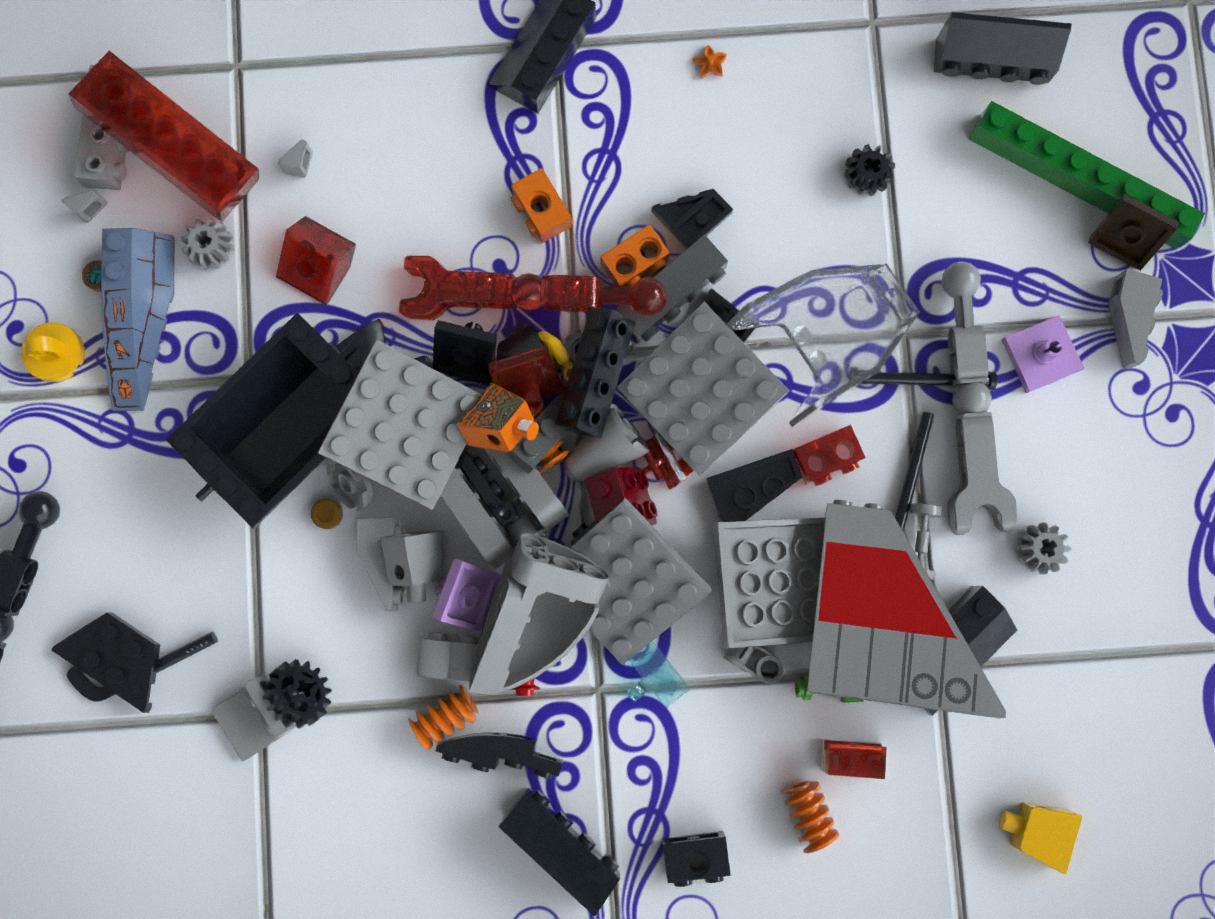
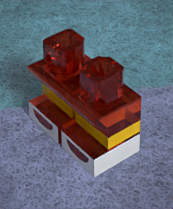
M822 739L820 770L827 775L885 779L887 747H882L881 743Z

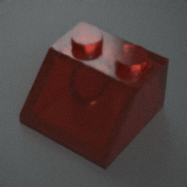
M305 216L286 229L276 278L327 305L350 269L356 243Z

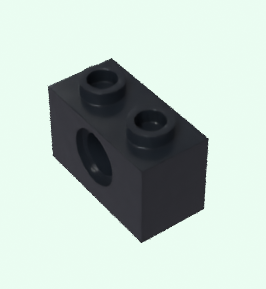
M723 831L662 838L668 883H674L676 887H685L692 885V880L705 879L706 883H717L723 881L724 876H731L726 836ZM694 853H700L705 857L703 864L699 867H692L688 864V858Z

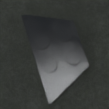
M110 612L103 614L51 649L142 713H149L152 709V703H149L151 684H155L157 671L155 665L159 659L160 644L116 614Z

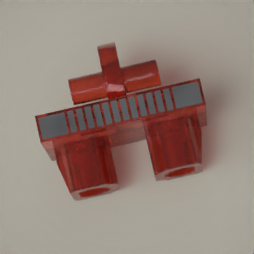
M659 432L646 441L649 452L644 455L648 466L642 469L644 475L653 472L656 480L664 479L669 490L687 480V476L694 471L683 458L677 461L673 453L675 449Z

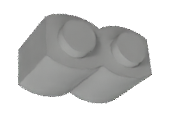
M429 633L428 638L420 640L417 676L469 681L479 644L477 643L478 637L459 636V641L447 640V634Z

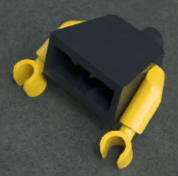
M519 323L513 327V335L497 345V357L491 369L492 380L494 384L515 395H519L561 372L560 366L562 365L565 368L564 378L567 381L569 379L573 366L570 361L572 357L562 342L547 331L539 332L535 326Z

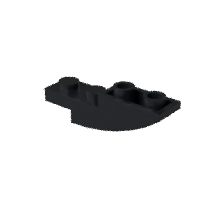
M484 732L457 736L440 742L435 750L442 753L441 758L453 763H459L460 759L472 763L471 768L478 771L489 772V769L495 770L501 758L505 760L504 764L506 766L520 770L523 766L535 769V775L551 779L552 775L559 776L563 763L561 759L535 752L538 739L511 733Z

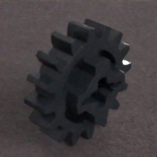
M295 659L290 664L287 661L283 662L269 674L270 679L264 683V687L269 689V691L263 695V699L271 700L272 704L266 709L277 712L274 718L276 721L283 717L286 719V727L296 723L297 728L301 729L306 724L309 726L313 725L327 713L325 708L331 704V700L325 696L331 693L332 690L331 688L324 687V683L328 678H320L318 676L320 672L319 667L312 671L309 661L300 666L299 660Z

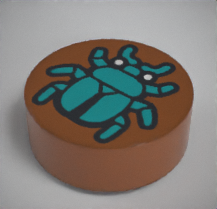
M92 261L82 271L84 284L97 292H101L102 261Z

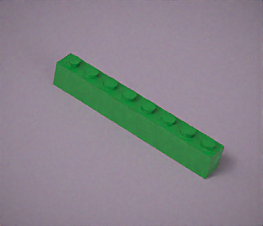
M993 101L982 112L968 137L974 143L1106 213H1109L1123 194H1126L1179 222L1178 228L1165 242L1166 245L1177 249L1193 238L1205 213Z

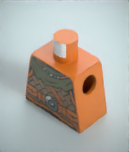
M491 383L457 423L467 445L504 452L513 450L521 438L530 441L534 440L539 431L538 423L534 422L527 402L494 383Z

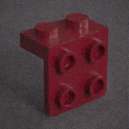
M640 467L613 468L584 479L596 523L625 498L651 525L657 523V508L650 499L647 489L649 487L648 478Z

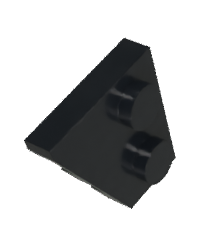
M714 189L700 192L696 196L688 195L677 198V201L668 204H656L652 207L651 212L688 249L704 234L708 236L733 213V208Z

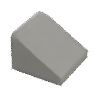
M301 139L278 161V166L286 174L305 178L313 151L307 142Z
M95 190L75 194L61 200L86 222H90L108 204V201Z

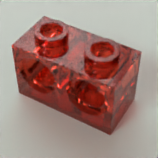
M851 425L793 450L805 485L814 482L815 486L828 482L832 480L830 474L839 470L842 471L843 475L860 468L858 462L866 458ZM842 444L849 449L850 455L848 459L838 457L836 453L837 445ZM810 456H816L822 461V469L820 471H814L809 467L808 460Z

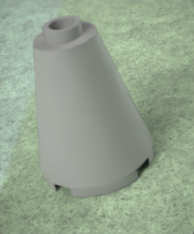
M614 403L611 404L601 439L583 436L565 458L566 466L564 470L572 481L579 480L581 483H584L585 478L622 466L649 452V449H647L648 445L632 422L629 423L625 418L621 419L625 414Z

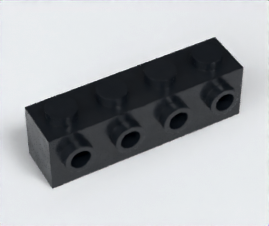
M590 307L555 425L579 435L601 439L632 337L635 321L613 309Z

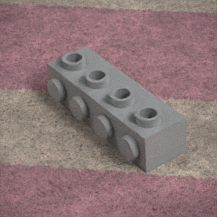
M90 65L74 173V178L88 188L121 190L122 181L126 178V166L124 163L126 153L130 149L128 134L129 127L134 121L132 105L133 98L136 97L138 92V85L136 79L125 67Z

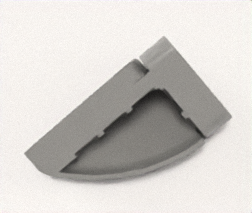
M530 533L521 534L512 558L506 560L471 669L469 690L485 695L500 694L536 678L564 658L593 624L599 612V601L609 580L608 572L583 555L559 543Z

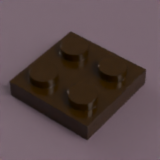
M1123 194L1091 234L1088 243L1141 271L1177 230L1179 222Z

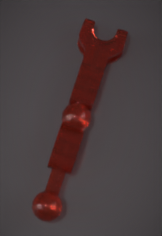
M406 256L403 262V269L412 276L423 278L424 287L418 296L402 299L399 303L398 313L410 319L435 320L451 307L517 309L518 307L526 311H533L543 307L544 310L589 313L590 307L601 308V304L631 305L638 314L651 316L658 314L665 307L668 296L664 284L650 277L639 279L632 287L603 286V280L593 276L542 275L541 278L539 275L532 273L516 277L514 274L447 271L431 256Z

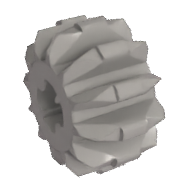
M207 218L206 222L203 223L200 219H196V227L186 226L189 235L181 237V241L186 244L182 251L186 256H189V261L194 265L199 264L203 269H208L210 264H212L215 268H220L219 260L229 261L226 252L234 250V246L229 243L233 236L229 231H226L227 227L222 222L216 224L212 218Z
M1046 522L1039 523L1038 527L1029 525L1027 527L1028 534H1019L1018 538L1024 544L1017 545L1015 549L1023 551L1024 555L1018 561L1020 563L1028 562L1027 570L1030 572L1037 569L1041 575L1048 574L1049 570L1058 572L1060 570L1059 563L1066 564L1069 561L1063 555V552H1069L1072 548L1063 545L1068 536L1066 534L1058 536V526L1055 525L1049 528ZM1043 543H1045L1047 548L1043 550L1044 553L1042 554L1040 549L1043 547Z

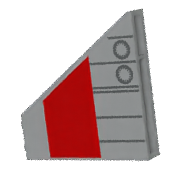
M834 500L833 504L827 503L806 692L998 719L1006 718L1005 708L891 510H884L883 505L866 503L864 507L852 506V502L847 500Z

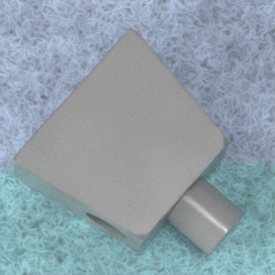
M417 531L381 537L388 581L392 586H407V601L409 603L426 601L425 584L440 581L442 577L443 531Z

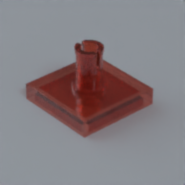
M548 345L488 363L489 371L495 384L523 398L531 412H536L543 407V398L565 392L563 381Z

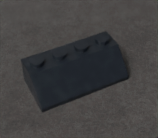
M539 0L488 86L539 114L596 20V3L592 0Z
M951 12L936 38L933 72L942 73L948 77L969 75L974 79L990 77L1000 78L1004 82L1022 80L1029 81L1034 85L1049 83L1059 71L1072 23Z
M972 586L948 610L980 667L1017 631L1006 608L984 586ZM924 708L931 716L938 711Z
M528 788L506 812L498 827L584 908L595 916L619 882L620 872L617 869L620 866L608 854L602 856L594 849L596 843L586 833L582 832L579 835L571 827L573 822L562 811L554 812L548 806L550 803L549 799L538 789L533 792Z

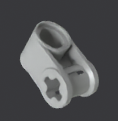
M762 646L747 647L740 658L738 657L744 647L732 648L729 654L723 656L724 659L742 671L750 673L767 684L778 682L784 673L782 662L763 649ZM767 660L773 661L777 667L776 674L771 678H765L760 670L761 665Z

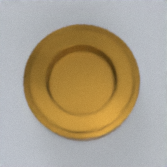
M321 499L311 509V519L320 528L333 529L342 521V507L334 500Z

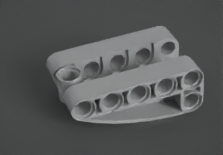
M467 443L462 453L467 451L474 458L479 456L489 469L485 474L490 481L493 479L497 481L505 493L501 498L503 501L512 502L516 506L521 518L507 528H504L491 508L487 506L458 461L440 495L481 555L494 569L503 565L508 558H512L521 534L530 533L544 538L545 533L570 516L536 468L528 474L505 454L506 452L467 445Z

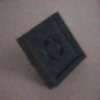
M438 320L434 327L433 369L443 374L490 385L492 381L491 369L495 361L497 334L483 331L482 326L478 323L472 329L473 322H468L464 327Z

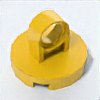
M48 322L35 327L28 333L22 344L21 356L24 366L33 376L47 382H61L70 379L78 365L82 366L85 358V347L82 338L73 329L61 323Z

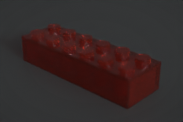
M108 51L68 93L75 109L220 222L225 220L259 181V169L111 51Z

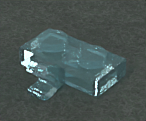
M653 641L628 659L642 677L639 682L626 691L633 702L637 701L651 689L663 706L668 708L690 690Z

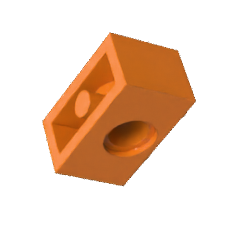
M543 168L511 185L514 195L510 199L518 213L524 211L528 220L525 221V224L532 237L538 235L541 242L544 243L573 226L570 213ZM539 202L547 205V208L542 212H536L532 207Z

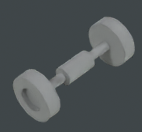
M913 503L910 507V514L922 516L921 529L917 531L915 552H918L917 557L923 566L924 553L928 552L930 534L927 531L928 517H941L942 507ZM925 569L930 580H934L935 571Z

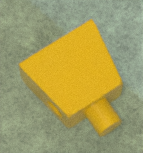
M1023 802L1018 815L1005 810L1001 813L999 828L1012 833L1010 845L1060 873L1066 874L1083 816L1068 809Z

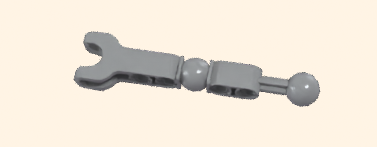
M962 261L948 266L942 277L944 291L954 299L956 327L949 328L948 351L950 373L954 374L956 378L952 383V387H956L952 403L955 410L960 414L955 416L960 486L947 503L951 531L955 535H964L972 528V516L978 506H985L991 511L995 527L1003 532H1011L1017 526L1016 499L999 482L992 412H987L992 396L989 388L985 385V383L989 382L986 336L982 325H974L972 296L980 286L981 277L976 267L971 263Z

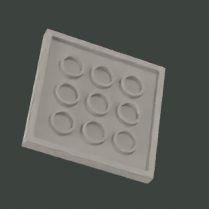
M705 302L617 386L621 393L699 476L790 392Z
M375 340L317 453L433 510L466 445V441L457 423L481 394L393 347Z
M626 498L570 547V549L593 561L609 574V580L599 601V612L588 630L622 665L701 602L712 590Z
M825 517L717 522L713 524L724 649L812 642Z

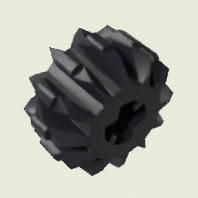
M869 144L865 145L862 151L857 148L853 151L852 157L847 158L845 162L848 169L845 170L844 177L851 179L848 184L849 188L856 185L859 187V195L863 194L865 189H867L870 196L875 195L877 190L883 192L887 188V183H891L894 179V174L891 172L895 168V163L888 162L891 157L890 152L883 155L880 153L881 145L877 146L874 151H872Z

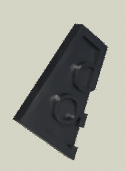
M793 449L708 477L706 481L721 522L746 521L800 480L802 474Z

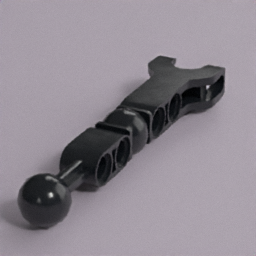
M32 492L22 499L19 503L18 514L24 524L13 551L7 549L0 554V662L6 647V643L3 641L13 632L14 620L12 616L19 615L38 570V561L31 559L42 529L53 525L60 516L61 508L58 500L48 492Z

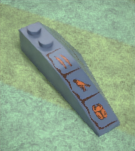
M137 228L102 229V322L111 407L114 412L144 411L153 378V364L155 358H158L160 346L158 345L162 330L166 328L168 320L166 314L169 303H172L174 297L175 237L173 235Z

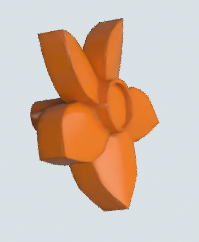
M708 45L704 50V56L693 58L692 61L696 65L702 66L700 70L701 79L705 78L710 71L715 76H723L721 64L726 60L727 54L722 52L714 54L713 49Z

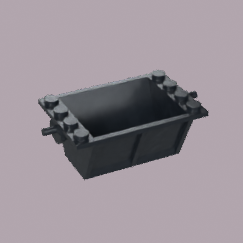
M296 313L166 439L207 483L195 496L202 502L215 491L253 529L256 528L326 458L317 452L358 375V368L349 358L359 347L352 341L341 352L332 343H328L299 313Z

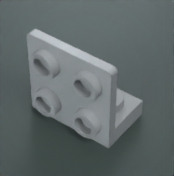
M265 675L249 680L243 684L245 688L212 709V713L242 761L249 759L296 728L294 723L286 727V719L283 717L276 721L274 718L277 712L266 709L272 703L271 700L263 699V695L269 691V689L264 687V683L268 681Z

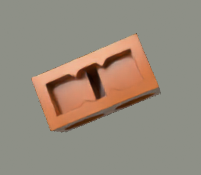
M649 224L601 255L600 264L619 292L625 289L631 291L643 282L642 278L650 273L656 275L668 265L666 262L669 261L670 252ZM645 248H652L657 254L653 258H645L642 256L641 251ZM620 264H628L631 266L632 271L629 274L623 275L618 273L616 268Z

